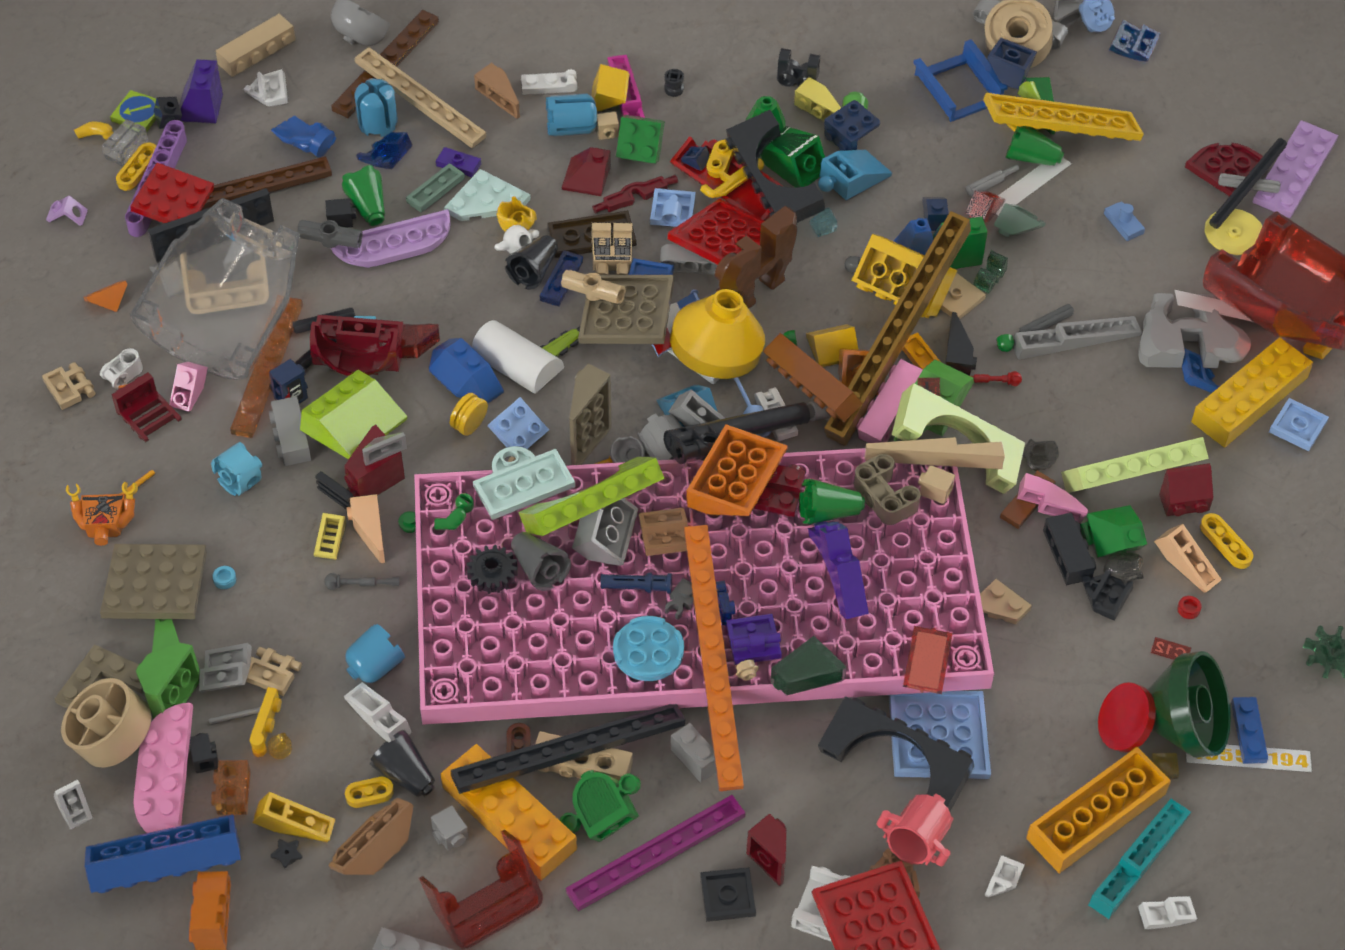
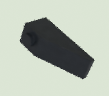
M952 312L945 364L970 376L971 370L976 369L977 357H973L974 347L957 313Z

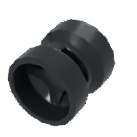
M679 69L666 71L664 74V92L671 97L680 96L684 91L683 72Z

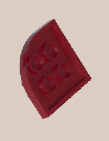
M1219 143L1205 146L1186 161L1185 168L1230 197L1236 188L1219 185L1220 174L1247 176L1263 156L1241 144L1219 145Z

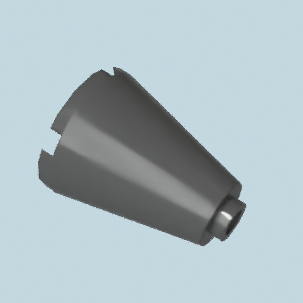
M521 532L514 536L511 542V549L531 584L537 590H551L555 588L553 584L557 581L561 583L570 571L571 560L564 550L527 532Z

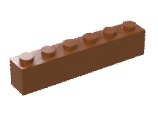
M779 333L763 350L764 354L768 357L766 362L772 368L776 369L778 367L777 371L785 379L790 377L789 381L797 389L802 387L801 391L809 399L814 397L813 401L821 409L826 407L825 411L833 419L838 417L845 423L863 404L848 387L783 334Z

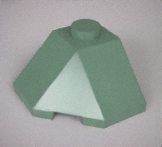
M1005 203L994 226L999 228V233L1009 237L1010 235L1018 236L1042 228L1046 223L1042 220L1038 221V217L1018 205Z

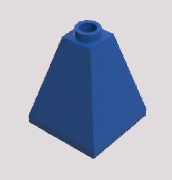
M927 218L911 220L895 238L894 242L925 255L934 240Z

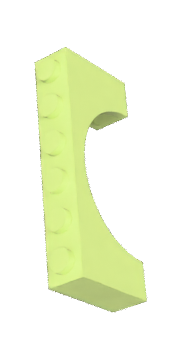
M915 383L902 393L892 431L893 436L902 441L917 440L922 435L926 426L937 424L958 430L972 443L1002 442L1005 455L1003 468H985L986 485L1003 494L1016 485L1025 442Z
M1200 437L1061 472L1066 492L1071 493L1209 458L1204 438Z

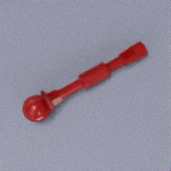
M1016 371L1008 372L1007 375L989 376V374H974V376H971L974 378V383L1002 381L1007 382L1008 385L1018 386L1022 382L1021 374Z

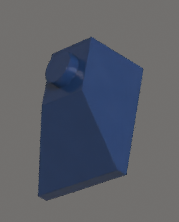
M1000 37L987 59L1001 83L1006 84L1010 88L1019 89L1028 75L1037 51Z

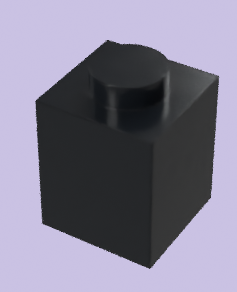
M350 198L325 200L327 220L335 221L340 227H353V219H356V208L351 206Z

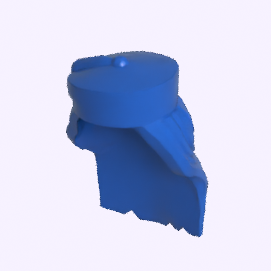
M296 116L289 118L288 121H283L271 129L282 142L296 146L304 152H311L317 158L324 156L336 141L335 132L329 130L323 123L317 122L313 125H308Z

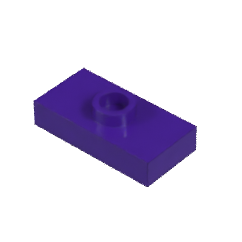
M444 147L436 159V166L444 168L450 163L463 172L465 176L472 178L481 165V158Z

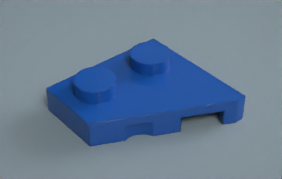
M1184 348L1185 354L1182 370L1185 382L1190 386H1196L1209 393H1213L1220 387L1215 385L1212 380L1215 377L1214 373L1210 368L1203 367L1201 355Z

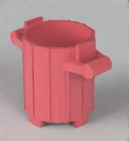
M936 793L934 796L916 794L900 816L892 814L887 810L882 812L877 821V826L883 829L885 832L883 838L887 837L891 852L900 860L912 865L923 864L924 862L925 865H928L929 862L936 863L941 867L945 865L950 856V851L940 842L950 829L954 819L951 817L948 807L944 805L945 799ZM889 820L892 821V823L890 824V826L887 825V823L889 822ZM936 851L940 852L938 857L935 856Z

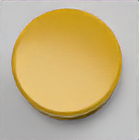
M474 393L464 395L451 413L450 426L464 436L472 434L482 423L487 413L488 403Z

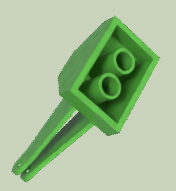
M934 360L922 370L915 382L916 385L925 389V381H928V390H932L931 393L960 407L974 384V378ZM929 425L924 428L923 432L928 429L943 437L948 426ZM897 437L894 438V441H900V440H901V439H899V438H897Z
M155 619L152 653L147 654L136 670L142 692L153 719L172 706L186 703L200 682V669L193 646L179 642L172 619Z

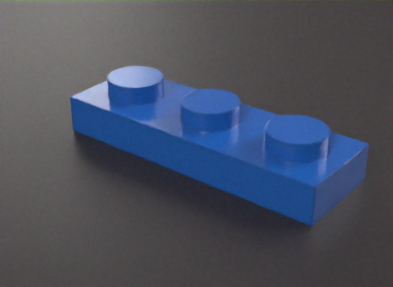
M1233 697L1231 705L1243 764L1267 763L1268 754L1257 698Z

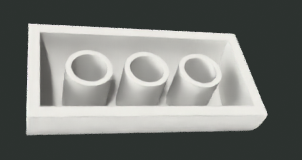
M496 320L484 324L475 335L472 343V348L492 368L534 394L564 369L561 359Z

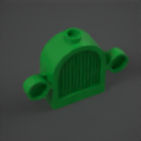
M594 770L586 771L581 775V779L573 791V805L577 814L565 813L561 816L560 821L573 833H576L583 824L589 838L601 842L639 817L628 794L633 795L639 791L641 787L640 779L633 774H625L620 780H617L604 773L594 772Z

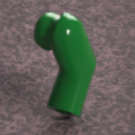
M458 507L447 518H435V530L457 529L466 518L465 510Z

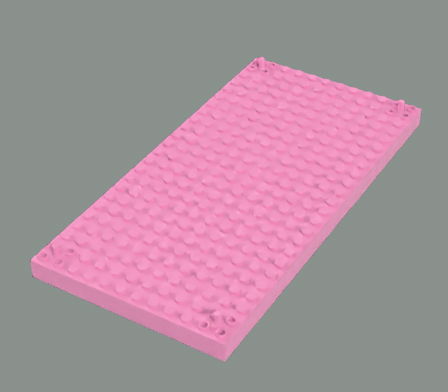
M865 448L785 453L779 465L786 467L792 464L798 465L802 470H805V479H815L857 491L854 488L855 469L860 464L866 462L864 457ZM675 459L657 460L665 479L625 497L626 500L638 508L624 565L622 566L587 560L572 549L580 519L544 536L534 535L564 550L571 560L570 571L561 583L557 581L553 584L555 588L547 591L537 590L531 584L511 549V542L514 536L521 532H526L518 512L537 503L550 502L587 489L614 475L620 470L618 465L625 462L566 466L575 481L574 488L494 520L491 519L473 486V481L492 474V470L414 475L420 711L422 725L646 711L669 704H677L679 708L708 707L694 605L690 610L684 607L682 617L676 620L675 614L677 610L672 609L668 614H665L666 604L672 601L670 600V594H667L666 591L647 593L645 590L601 589V574L645 576L648 572H652L653 575L672 573V591L682 578L691 582L687 551L646 556L639 522V513L683 507L688 526L708 525L732 705L844 698L845 696L851 698L991 689L994 671L957 467L932 465L955 475L954 486L945 505L920 496L919 509L914 515L897 524L886 525L881 522L880 518L865 502L864 510H861L859 515L826 521L828 523L839 522V524L841 523L848 528L852 555L859 559L869 614L845 619L839 612L835 591L826 564L818 547L809 537L808 528L815 526L814 524L803 523L805 518L800 517L799 503L795 517L753 509L749 516L708 515L687 506L686 490L704 462L701 459H688L685 464H679ZM894 463L893 476L888 484L894 492L905 486H914L920 491L921 486L918 485V480L922 472H927L930 465ZM461 493L470 494L474 501V508L471 512L466 513L463 523L455 530H435V518H447L456 508L455 501L457 496ZM486 545L489 549H493V546L497 545V550L505 547L506 554L512 552L513 559L517 560L518 576H515V583H510L509 589H503L500 593L491 592L488 594L483 590L480 592L477 586L472 587L471 580L467 578L466 564L470 562L469 556H476L477 549L483 552ZM773 614L776 631L781 636L779 644L782 657L781 659L754 662L759 667L756 676L753 679L744 681L736 675L737 670L731 652L726 620ZM641 616L660 617L680 631L684 640V657L678 669L668 677L656 681H641L626 675L616 664L613 656L615 635L634 618ZM918 633L947 638L938 690L908 685Z

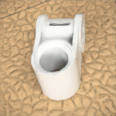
M131 348L123 350L118 356L102 367L100 376L110 381L112 387L116 390L119 389L120 385H126L143 370L138 352Z

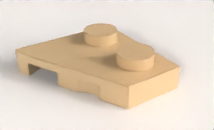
M997 579L980 593L983 613H987L990 618L1003 619L1005 622L1017 624L1031 610V604Z

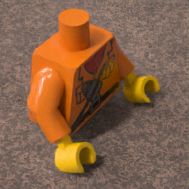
M124 482L122 484V491L126 493V497L125 494L81 495V499L78 498L81 492L78 484H76L77 492L74 494L70 493L69 485L66 486V492L72 498L70 505L73 519L80 529L86 530L88 537L94 538L96 545H107L108 537H118L121 535L122 529L134 518L135 498H133V495L138 491L136 483L132 484L133 488L129 492L127 490L128 483Z

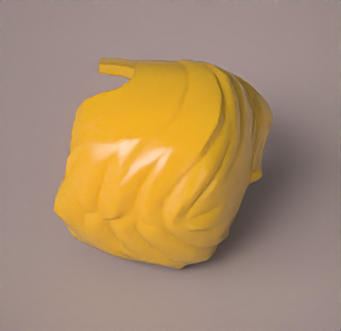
M515 196L511 197L512 201L501 202L497 208V218L503 231L506 232L513 225L523 226L528 231L534 225L535 220H537L535 211L523 205Z

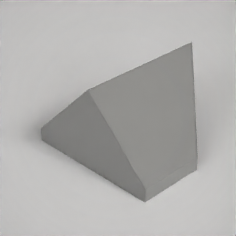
M1055 0L1052 21L1068 27L1081 20L1079 5L1083 2L1081 0Z

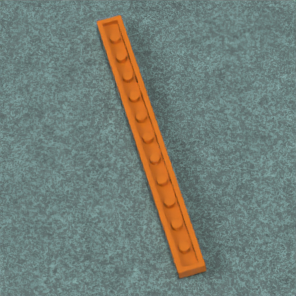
M708 525L684 527L718 788L719 791L743 789L744 784Z

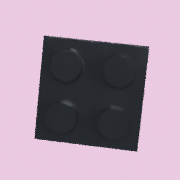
M749 867L700 872L706 922L756 917Z

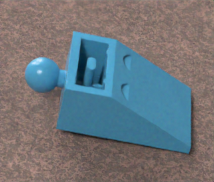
M866 149L836 151L822 159L818 186L823 192H829L834 189L845 200H848L892 176V172Z

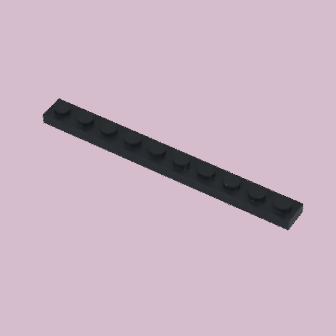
M669 704L452 769L451 777L459 794L683 727L686 720L677 704Z

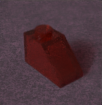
M975 191L965 214L970 215L971 218L982 216L984 222H990L1006 199L989 191Z

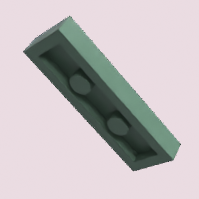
M449 163L406 197V202L422 213L464 180V173Z

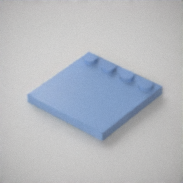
M945 691L889 695L891 719H901L908 724L907 727L916 730V728L921 729L929 735V738L935 741L941 739L957 752L963 750L972 756L971 759H973L975 767L968 779H990L991 768L983 691ZM892 737L894 777L930 778V767L922 752L910 742Z

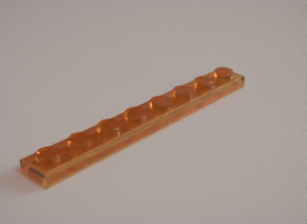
M281 296L230 428L232 435L253 438L270 393L269 384L271 380L269 371L281 364L293 332L292 323L297 321L303 306L302 299Z

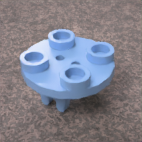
M1084 0L1079 5L1082 21L1089 32L1105 31L1115 19L1114 8L1110 0Z

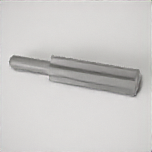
M1014 165L1004 171L1000 169L967 185V194L973 197L1004 181V177L1018 171L1019 166Z

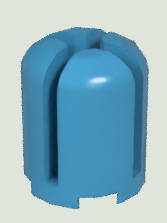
M372 78L366 80L365 83H361L355 91L358 127L367 136H369L368 133L380 134L381 137L389 135L396 129L395 125L398 120L394 89L383 79Z
M571 94L546 97L548 135L590 134L595 130L597 126V108L595 100L591 95Z

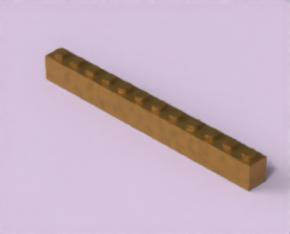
M952 211L948 214L848 386L863 404L845 423L838 417L836 419L830 417L824 428L828 438L844 446L848 444L859 420L866 413L870 402L877 394L881 384L884 382L971 231L970 219Z

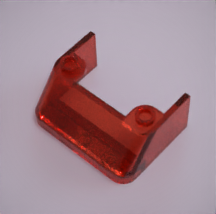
M505 829L501 831L509 853L501 857L497 862L496 871L500 879L462 901L457 902L455 896L448 891L438 892V889L424 876L419 878L433 911L454 943L460 948L466 949L474 946L536 910L543 901L542 891L520 841Z

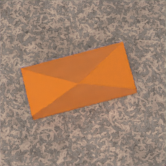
M121 280L83 298L87 302L117 312L127 287L126 280Z

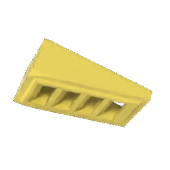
M328 513L322 514L314 557L337 560L346 526L345 516ZM328 524L338 526V529L328 528L327 526ZM325 533H336V537L325 535ZM323 540L335 541V543H323ZM321 547L333 549V552H323Z

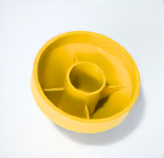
M722 289L711 296L687 304L679 310L672 325L670 344L676 357L691 370L712 378L730 379L743 376L757 366L765 345V334L758 320L744 304L741 295L733 290Z

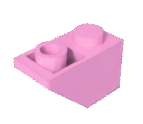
M191 362L177 364L170 399L171 407L188 412L192 410L204 388L208 367Z

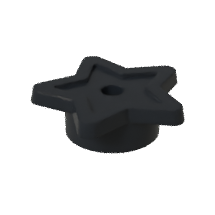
M279 839L278 849L271 853L270 857L279 860L283 868H287L288 865L303 858L297 851L299 841L294 840L287 843Z

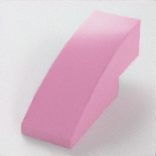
M1026 473L1019 484L1017 499L1039 504V513L1050 516L1072 513L1075 521L1077 520L1079 523L1087 515L1088 509L1068 492L1049 481Z

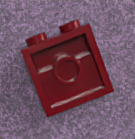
M778 464L753 509L795 517L799 495L803 488L802 483L805 480V470L794 464L788 467Z

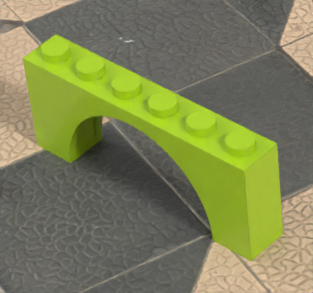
M638 456L618 465L620 469L618 472L587 489L550 502L537 503L518 512L526 532L544 536L665 479L656 457Z

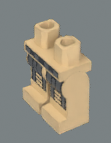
M592 223L593 270L599 275H608V271H616V275H628L632 262V223L613 224V246L611 245V223Z

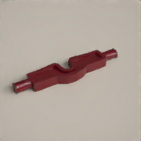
M676 175L665 179L663 176H659L646 182L630 183L623 187L621 191L603 197V202L592 205L595 214L606 209L608 212H612L620 208L632 206L635 203L633 194H638L642 199L647 200L654 196L655 188L668 189V186L678 183V178Z

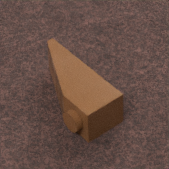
M490 63L474 75L475 89L516 119L520 117L519 101L502 68Z

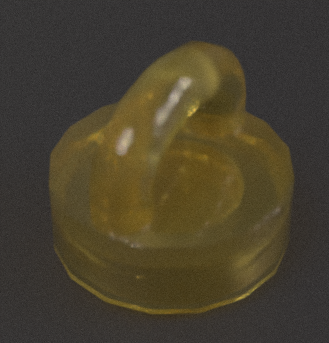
M286 733L274 735L269 739L268 751L270 755L276 759H283L291 753L292 743Z

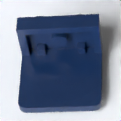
M853 100L825 119L824 135L840 151L857 150L858 140L879 127L880 120L858 101Z

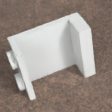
M812 865L810 879L798 908L794 910L791 927L831 941L811 891L814 888L850 876H841L832 873L825 867H815Z

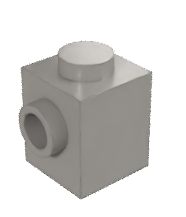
M452 805L431 817L432 829L434 830L432 832L439 845L443 843L447 851L453 847L461 846L468 839L467 826Z

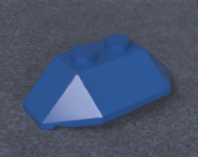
M462 338L448 339L433 349L429 371L456 397L462 398L468 393H474L489 403L504 393V389L490 364Z

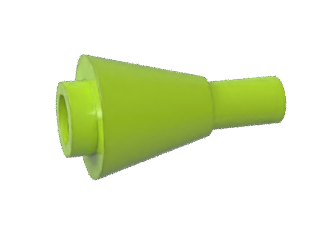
M1026 81L1020 85L1019 96L1041 100L1033 81Z

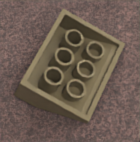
M589 363L583 370H579L575 376L569 418L571 465H582L611 429V375Z

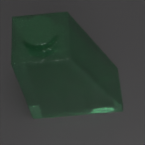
M813 636L771 668L770 680L777 690H781L787 696L842 682L845 679L847 667Z

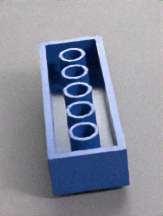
M234 814L86 846L85 870L91 893H106L111 891L112 888L120 886L128 888L135 886L138 882H156L165 876L173 875L178 877L186 874L188 871H205L215 865L222 864L227 866L241 860L240 842Z

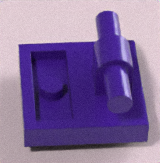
M773 614L726 620V629L734 665L745 660L761 662L781 659L782 652L779 644L781 636L776 631Z

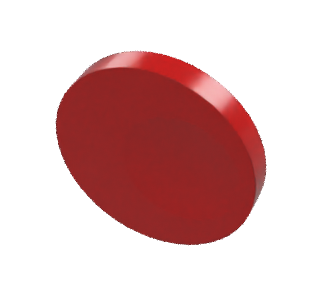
M1130 682L1122 683L1108 693L1101 705L1098 716L1099 734L1106 746L1116 751L1130 752L1136 747L1139 748L1147 740L1153 729L1156 715L1155 703L1151 693L1145 687Z

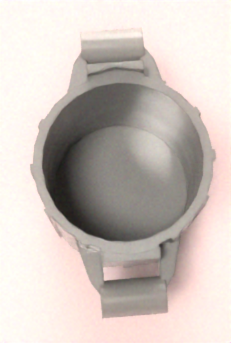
M655 413L647 418L649 423L637 435L650 457H656L657 460H673V456L667 451L664 444V432L682 426L671 414L658 417Z

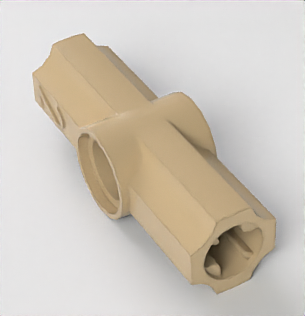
M566 270L561 281L563 288L583 293L590 301L603 299L621 304L626 292L625 286L602 280L601 276L597 273L585 275L572 270Z

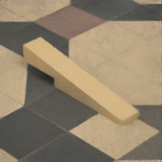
M956 437L866 443L864 456L865 461L880 454H887L893 458L894 463L1002 469L1005 458L1002 442L957 445Z

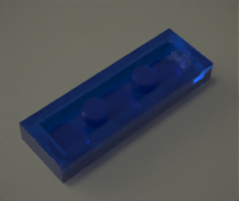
M563 251L540 294V301L560 307L568 291L567 288H563L561 285L563 273L566 270L578 272L583 263V256Z

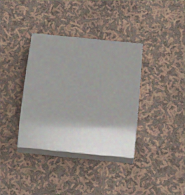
M244 643L206 650L205 667L200 669L199 691L202 693L245 685L250 669L252 646Z

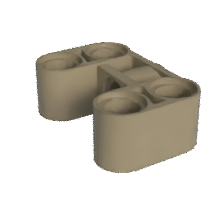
M880 454L856 467L854 488L861 493L866 504L876 513L881 522L886 525H894L918 511L921 493L914 486H905L894 492L888 484L893 476L894 460L890 455Z

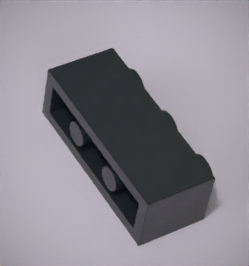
M1072 513L1046 518L1043 532L1066 586L1082 582V577H1093L1094 570H1096V561L1094 557L1090 556L1087 540L1082 538L1080 524L1077 520L1075 521Z

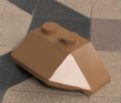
M396 798L390 805L383 807L373 814L337 849L333 860L329 863V867L344 875H374L377 871L381 870L384 864L394 854L398 853L401 847L408 841L413 805L410 802Z

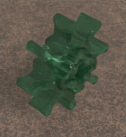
M1320 625L1315 632L1319 640L1315 641L1307 637L1303 644V648L1311 649L1315 652L1314 655L1308 656L1306 665L1311 666L1313 663L1323 665L1325 670L1322 677L1325 679L1328 678L1331 669L1339 670L1345 679V640L1341 636L1344 629L1343 626H1338L1335 635H1329L1324 631L1323 626Z

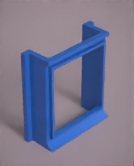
M972 39L965 41L963 54L928 67L921 58L913 61L916 66L915 76L921 79L949 117L950 122L987 109V106L983 100L956 111V105L934 75L967 64L988 93L1003 95L1004 91L1008 89L1006 84L999 81L991 64Z

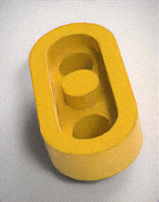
M725 140L715 143L707 162L708 174L713 178H721L719 173L722 171L727 173L734 155V150H729Z
M386 777L353 782L345 789L346 802L354 808L387 802L394 794L393 784ZM380 790H385V791H386V792L383 793V794H379V793H378ZM357 795L362 796L360 799H354Z

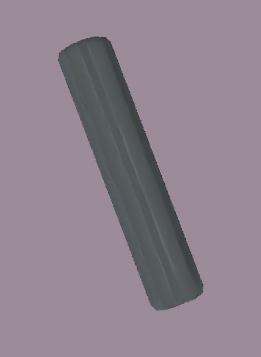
M1066 304L1020 327L1019 332L1044 330L1072 316L1074 308L1070 304Z

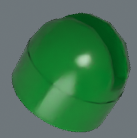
M795 330L784 332L783 335L797 346Z
M1003 334L996 338L999 350L1002 352L1011 351L1014 346V339L1011 334Z
M461 493L457 496L455 505L456 508H463L466 513H469L474 508V501L470 494Z

